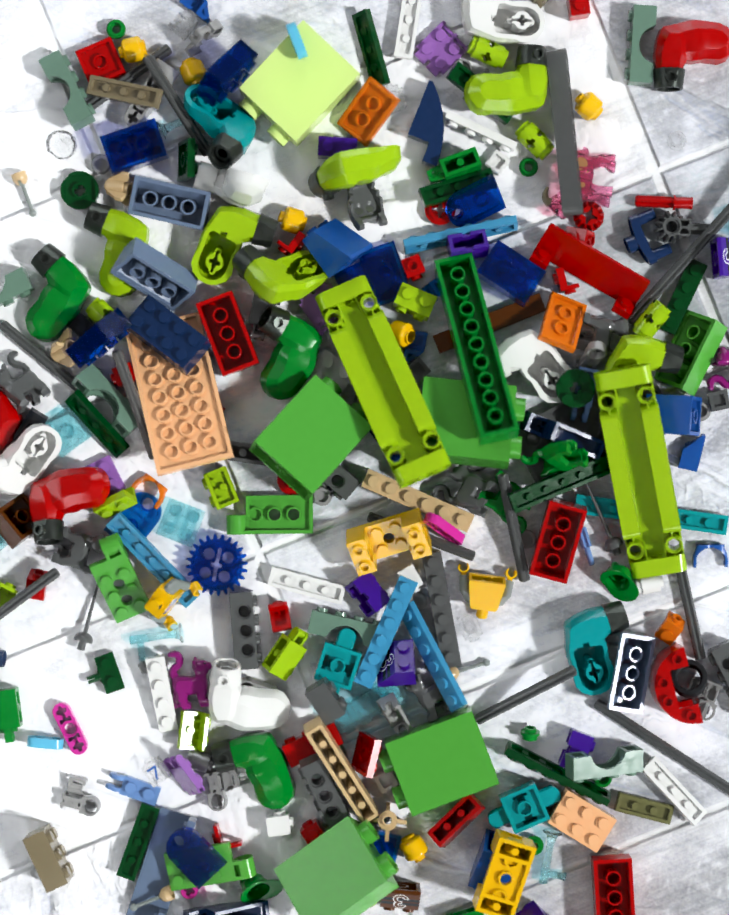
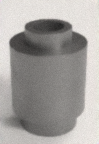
M189 750L187 759L190 761L192 769L204 773L207 770L211 771L214 764L211 754L200 752L199 750Z

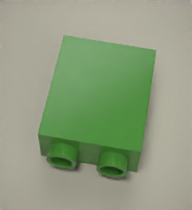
M317 375L310 379L254 440L249 448V451L305 501L315 493L372 429L360 404L354 402L350 406L339 396L342 390L334 380L329 377H324L321 380Z
M424 376L422 397L432 416L436 431L440 436L451 464L508 470L510 458L520 459L522 436L479 445L463 380ZM508 385L517 421L524 422L526 399L516 398L517 386ZM430 438L427 441L429 446H434L437 443V440L434 438Z
M471 706L444 715L431 722L415 726L411 732L405 730L401 732L400 736L394 734L386 737V749L381 750L378 755L385 774L395 770L400 785L392 787L391 790L399 810L409 807L412 817L500 784Z
M347 816L273 869L299 915H360L399 887L393 877L399 871L398 866L388 852L385 851L381 855L378 852L374 842L380 837L374 826L367 819L361 823Z

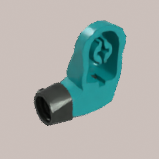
M194 84L188 87L183 99L184 109L214 139L207 151L208 159L217 169L231 167L249 148L256 132L255 121L239 105L223 96L215 88L205 84Z
M621 601L585 609L564 621L565 655L569 666L573 665L577 670V675L573 677L575 686L584 694L591 696L599 695L611 687L614 667L609 658L605 639L609 634L614 635L630 626Z

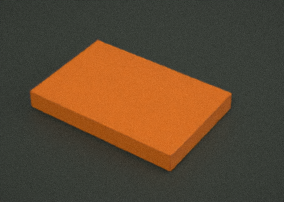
M369 76L337 124L354 138H357L365 147H368L398 105L400 99L372 76Z
M552 291L549 295L538 340L573 354L576 350L587 305Z

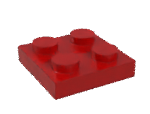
M111 37L75 51L88 83L90 75L114 79L126 73Z
M359 731L351 766L364 777L373 778L377 770L378 755L382 750V741L364 731Z

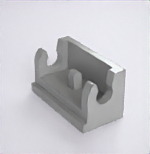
M393 692L376 701L390 727L394 729L398 736L401 735L400 728L405 727L408 732L413 731L407 715Z

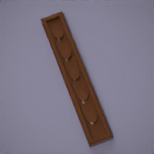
M537 293L488 314L493 332L545 312L546 308L540 293ZM449 329L433 336L439 354L454 348Z

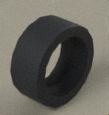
M687 659L689 666L672 670L671 677L676 693L686 698H693L705 690L707 672L698 661ZM693 668L698 671L700 683L696 688L685 689L679 685L678 674L682 669Z

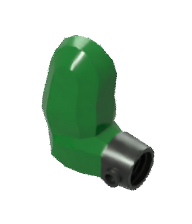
M48 243L31 261V264L39 274L47 279L48 284L43 288L38 300L30 307L25 317L26 327L31 336L43 342H52L60 338L63 331L80 313L92 289L87 277L78 266L68 260L66 254L51 243Z
M271 304L263 311L257 328L272 340H276L278 344L275 346L270 360L261 372L260 384L263 391L269 397L284 400L292 398L313 372L322 343V336L304 320L290 315L289 311Z
M270 732L246 733L211 745L212 758L217 772L237 770V767L246 769V774L254 786L255 797L264 807L281 809L295 796L296 785L291 775L288 761Z

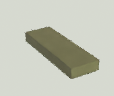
M618 791L614 811L670 825L674 805Z

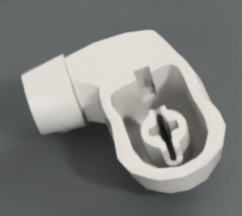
M201 161L193 188L214 193L227 203L244 208L261 202L270 180L231 167L228 169H217L213 164Z
M527 329L512 335L497 346L505 377L512 375L511 372L520 371L533 384L541 399L547 403L561 402L556 395L555 385L559 377L571 368L552 345L538 340L539 334L534 330ZM573 383V387H570L571 392L574 391L577 383Z
M225 657L214 660L209 678L210 689L208 694L209 712L213 722L227 725L240 731H257L279 728L288 720L291 712V703L284 692L278 689L241 686V664L239 661Z

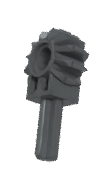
M666 211L664 215H658L659 221L654 222L658 228L654 229V232L660 233L657 239L663 238V243L670 241L673 244L676 242V239L688 238L691 234L701 235L710 224L691 223L689 218H683L682 215L677 217V212L675 211L672 214ZM667 223H671L673 225L672 232H669L667 230Z

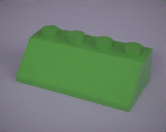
M687 310L671 343L684 348V359L681 369L677 374L656 372L654 379L682 393L695 396L728 328L716 319Z

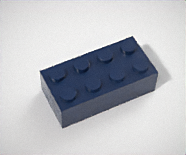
M148 295L124 323L129 332L185 375L192 370L211 347L209 340L151 295Z

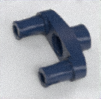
M653 208L640 214L635 213L628 216L631 235L623 239L628 253L632 254L639 251L648 265L657 263V260L672 254L669 243L655 249L650 248L641 228V225L656 219Z

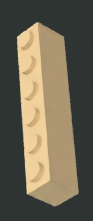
M368 469L361 487L409 508H420L421 513L425 515L427 512L434 513L464 532H468L475 516L470 512L410 486L399 488L396 480L371 469Z
M320 716L305 723L303 728L306 737L361 823L366 819L371 821L378 817L379 811L376 803Z

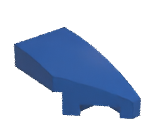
M206 0L179 1L180 4L208 24L210 22L208 2Z
M415 330V340L405 347L404 357L407 363L424 352L428 332Z

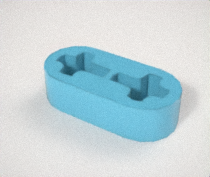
M292 22L285 25L298 59L308 57L296 23Z
M30 735L27 739V746L33 748L60 750L63 749L64 739L59 737Z

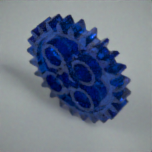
M214 534L213 539L207 535L206 542L200 538L199 542L201 545L199 546L194 543L193 546L196 550H189V553L193 556L186 558V560L191 562V564L186 566V568L191 569L187 576L193 575L194 578L190 582L198 581L203 587L202 593L208 589L210 595L216 591L217 595L220 596L223 590L227 595L228 588L235 591L234 584L241 585L238 579H245L242 572H248V570L243 568V565H247L248 562L243 561V558L247 554L240 553L243 547H236L238 541L233 544L231 543V536L225 540L224 534H222L220 539H218L217 534ZM207 548H211L215 552L212 559L205 556ZM221 548L219 564H222V567L217 569L216 581L214 582L212 578L215 566L212 563L216 562L218 549ZM224 553H232L234 556L233 561L226 562L223 558ZM203 567L210 569L211 575L209 577L201 575ZM221 571L229 573L230 578L228 581L220 579L219 574Z

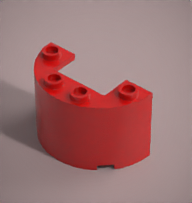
M678 643L671 644V646L665 647L656 655L651 665L648 680L651 696L656 704L672 718L688 724L703 723L698 703L693 705L691 698L681 701L677 700L670 671L687 667L689 664L684 647Z

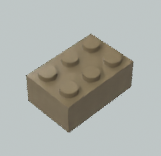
M50 823L29 832L22 840L47 893L68 884L74 875L73 865L70 861H67L65 857L66 850L62 844H59L57 840L58 833L55 827H51Z

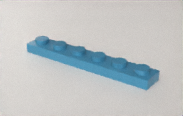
M506 215L496 220L488 219L482 223H469L459 228L451 227L440 232H428L422 236H410L407 239H403L405 254L446 246L447 235L468 234L470 231L485 229L487 237L518 231L516 215Z
M121 511L106 524V527L113 534L118 532L123 544L162 584L172 576L175 579L188 581ZM188 590L183 593L178 601L187 608L199 596H193L192 592Z
M402 575L399 576L354 678V682L369 689L372 688L418 582Z
M414 601L409 602L402 620L452 713L468 702Z

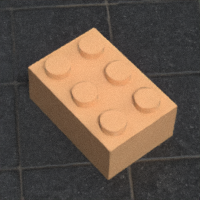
M565 787L560 794V800L550 810V819L547 820V823L597 853L617 819L604 809Z

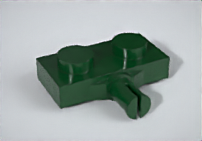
M113 651L95 657L97 673L87 676L88 683L91 684L100 680L104 685L106 694L124 689L125 685Z

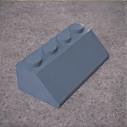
M135 175L128 214L204 230L210 212L211 192Z
M137 237L124 247L110 271L111 274L145 295H151L171 311H174L195 293L198 281L193 272Z
M621 632L607 709L638 714L643 713L656 638L644 634Z

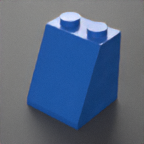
M336 218L330 222L328 220L323 221L318 225V228L316 226L312 227L306 232L308 236L302 240L328 278L352 265L373 247L369 241Z
M655 394L656 401L659 404L664 434L700 436L701 397Z
M487 828L469 876L468 886L475 890L478 883L483 884L493 854L490 846L495 831ZM503 874L500 881L507 883L510 881L511 876Z

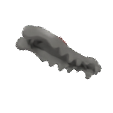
M375 182L355 185L347 189L349 217L358 231L364 230V223L377 221L379 226L388 224L384 213L383 199L379 195V190L374 187Z

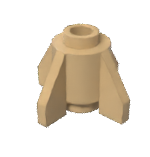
M124 171L110 176L104 183L107 195H110L116 201H120L125 206H129L134 177H130L129 172Z
M70 328L63 331L58 342L51 344L50 349L52 359L67 367L75 365V355L87 352V347H78L77 343L71 339L72 329Z
M386 802V811L382 812L379 818L369 821L370 823L378 824L379 828L385 831L384 842L389 841V831H392L396 825L407 824L406 820L397 819V816L390 811V802ZM386 817H389L391 820L390 824L384 822Z

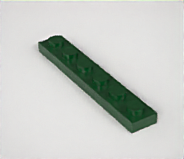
M607 453L602 454L599 460L594 458L588 460L587 468L578 466L569 471H562L507 494L513 512H520L610 474Z
M510 740L507 742L504 754L510 760H517L528 769H534L544 777L552 778L558 781L560 785L574 789L579 795H585L597 804L605 806L609 804L611 791L599 787L587 779L582 783H575L565 776V768Z

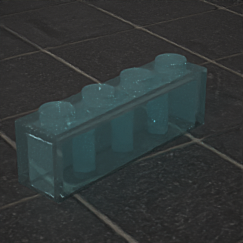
M403 685L376 686L348 701L346 714L334 721L340 734L345 732L347 735L356 730L355 726L361 723L362 725L370 723L375 715H384L376 701L392 692L395 694L400 705L406 703L408 694Z

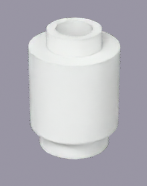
M662 576L634 579L639 594L642 593V595L660 592L661 587H664Z

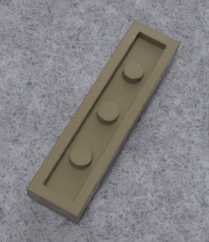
M90 75L86 94L90 96L159 110L164 92L158 88Z

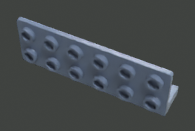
M164 807L160 808L130 905L158 896L163 887L170 885L163 854L168 851L188 848L197 818ZM158 899L138 907L136 911H131L129 905L126 915H167L171 901L164 902Z

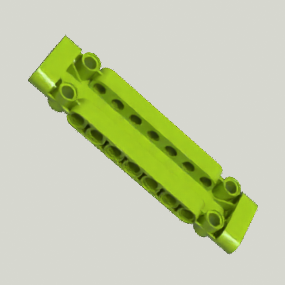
M365 275L358 276L318 294L315 300L329 329L330 337L399 488L410 486L451 467L452 464L436 431L432 416L384 311L381 310L367 277ZM367 302L374 303L371 308H366L365 304ZM332 317L339 318L338 322L334 324L330 323L329 320ZM434 438L437 440V443L434 446L427 445L428 439ZM399 454L401 459L398 462H393L390 460L392 455Z
M650 363L595 372L593 375L600 407L601 426L632 578L641 579L683 572L687 570L681 536V524ZM648 389L652 394L650 397L645 398L641 395V391ZM609 396L613 402L611 404H604L602 398ZM676 539L679 541V544L671 546L668 542ZM637 545L640 547V551L633 552L630 548Z

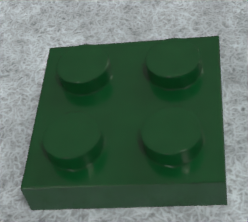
M186 138L178 143V182H186L197 174L198 165L195 163V155L198 153V144H195V138Z

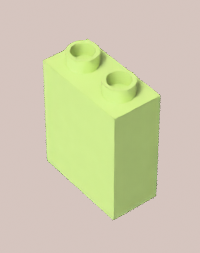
M304 20L301 21L297 28L308 57L298 59L288 35L239 87L244 99L238 105L253 120H256L262 114L272 123L267 132L282 147L289 140L298 147L360 81V73Z

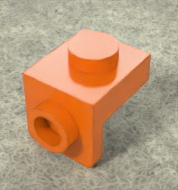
M669 611L666 619L655 631L654 636L671 646L683 631L685 620L680 615Z

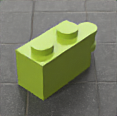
M294 627L289 635L282 633L261 665L271 674L286 681L307 651L303 644L308 638V633L298 627Z

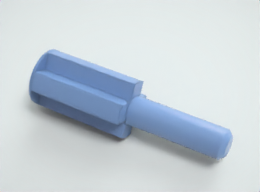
M583 527L579 542L581 548L585 550L589 565L592 566L595 564L590 550L592 545L587 529Z

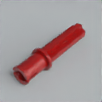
M637 195L635 197V206L692 210L693 197Z

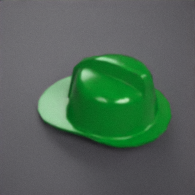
M614 561L607 571L601 574V582L615 598L628 602L638 597L639 590L632 581L631 571L626 566L619 565Z
M259 873L254 877L240 880L242 889L240 899L245 903L273 898L283 890L279 880H267Z

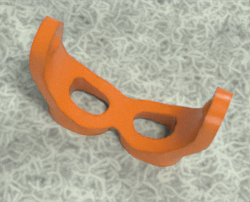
M145 473L131 487L136 489L142 482H154L160 494L158 501L154 505V509L157 510L163 503L168 489Z

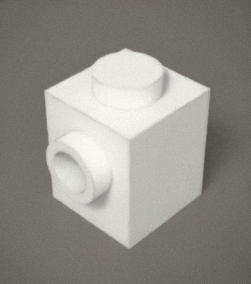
M411 563L396 572L398 578L402 575L418 582L414 593L422 589L421 585L424 584L422 580L425 577L420 568L416 570Z
M285 810L273 811V814L266 815L268 837L289 835L292 832V828H295L294 817H290L289 812H285Z

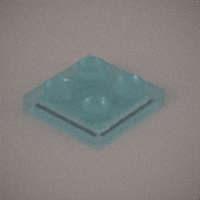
M69 406L45 422V424L56 430L61 437L62 447L59 452L61 458L93 436L89 428Z
M169 498L156 534L193 547L206 511Z

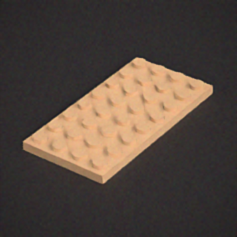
M199 312L179 316L205 336ZM125 330L157 475L163 476L233 458V450L209 350L192 370L185 375L131 332Z

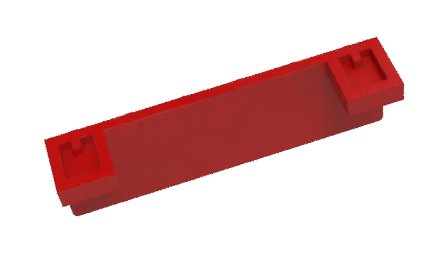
M552 223L548 226L528 260L529 263L545 271L549 262L563 267L567 272L614 298L615 302L611 311L627 320L632 314L636 303L650 284V280Z

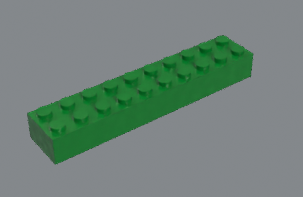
M467 253L434 260V273L479 445L518 438L520 429L473 254Z

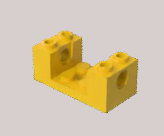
M420 508L346 529V546L358 576L377 571V559L410 550L414 560L432 555L431 537L426 524L423 523L424 519ZM387 533L394 535L390 540L385 539L383 536Z
M496 828L490 846L493 854L483 884H477L472 902L475 911L488 915H515L537 848L532 839ZM509 874L511 879L509 882L503 883L500 881L501 876Z

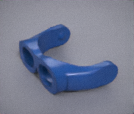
M696 544L692 556L693 568H696L698 554L707 548L720 550L724 557V567H728L725 544Z

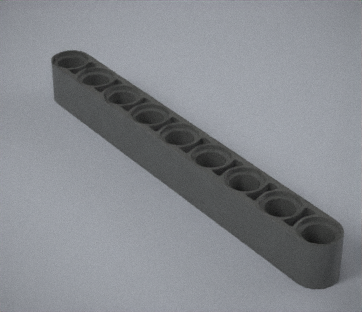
M566 48L546 51L561 206L563 216L566 217L580 215L584 211L568 55Z

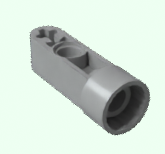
M157 58V63L171 85H173L180 73ZM150 74L143 86L151 87L152 83L156 86L158 84ZM131 104L124 115V121L131 128L139 129L143 126L153 109ZM136 108H138L140 111H142L143 114H141V113H139L138 111H136ZM131 117H136L138 119L137 122L132 121Z

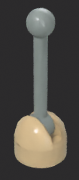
M26 171L12 174L13 182L22 188L30 210L29 215L31 217L36 216L37 212L33 209L25 188L28 180Z
M484 659L483 662L460 669L451 667L450 670L456 680L460 672L483 665L489 666L490 660Z
M167 885L160 890L158 896L138 904L132 903L130 910L136 911L138 907L158 899L164 902L172 901L175 899V893L171 891V886Z

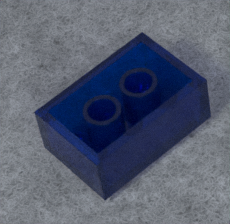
M240 39L206 70L195 93L212 107L218 102L220 104L223 103L228 97L229 92L234 93L239 87V83H244L250 77L249 72L256 66L255 60L258 54Z
M155 118L100 137L113 175L121 171L131 172L169 159Z
M499 240L477 270L478 277L522 307H525L546 276L545 270Z
M116 308L94 324L65 351L79 368H82L84 365L89 367L97 361L96 356L101 358L108 352L107 347L108 349L113 348L119 343L117 339L121 341L129 334L127 330L133 325L122 311Z

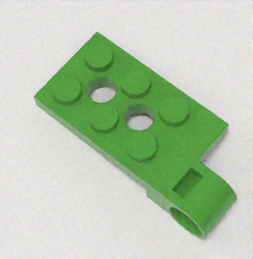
M246 495V515H226L227 534L313 533V495L307 501L300 495ZM272 509L279 510V519L272 520L269 512ZM291 509L299 511L298 519L292 520L289 518L288 513Z
M118 532L99 539L101 549L106 558L90 564L89 569L116 622H122L147 611L144 606L149 598L129 560L128 553ZM117 579L124 581L122 586H115L113 583ZM125 595H129L132 597V600L129 602H124L121 600V598Z
M230 841L168 851L163 854L171 891L243 880L257 875L253 855L245 854L233 859ZM202 861L208 862L210 869L204 870L200 863ZM188 864L192 871L190 873L184 872L182 865Z

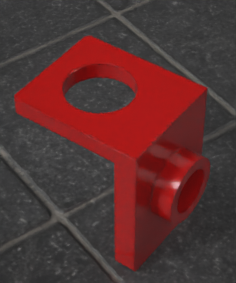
M214 823L213 842L214 844L222 843L223 838L219 824ZM243 839L231 842V849L242 846Z

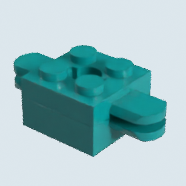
M342 628L338 633L335 643L328 640L325 641L314 675V679L318 681L325 676L329 681H333L338 694L340 688L351 690L362 656V651L353 649L356 641V633L353 629Z
M531 780L499 794L502 806L488 813V821L494 828H500L510 823L515 834L550 819L546 807L560 800V792L554 785H548L538 790L534 780Z

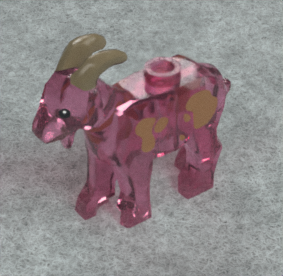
M583 147L582 150L577 151L582 200L598 202L603 207L609 208L613 187L599 186L592 182L594 169L602 167L610 173H615L616 155L600 154L598 156H589L588 148ZM546 187L542 193L543 203L557 217L566 219L562 212L560 192L549 198V187Z

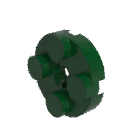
M75 171L63 180L60 193L62 199L69 207L75 210L89 209L93 202L97 203L100 188L93 176L84 171ZM78 186H83V189L85 188V193H82V196H78V193L75 194V190L79 188Z
M569 369L557 380L555 391L563 404L572 408H578L592 400L595 384L587 372L580 369ZM573 383H578L577 386L580 385V390L576 394H573L574 391H570Z

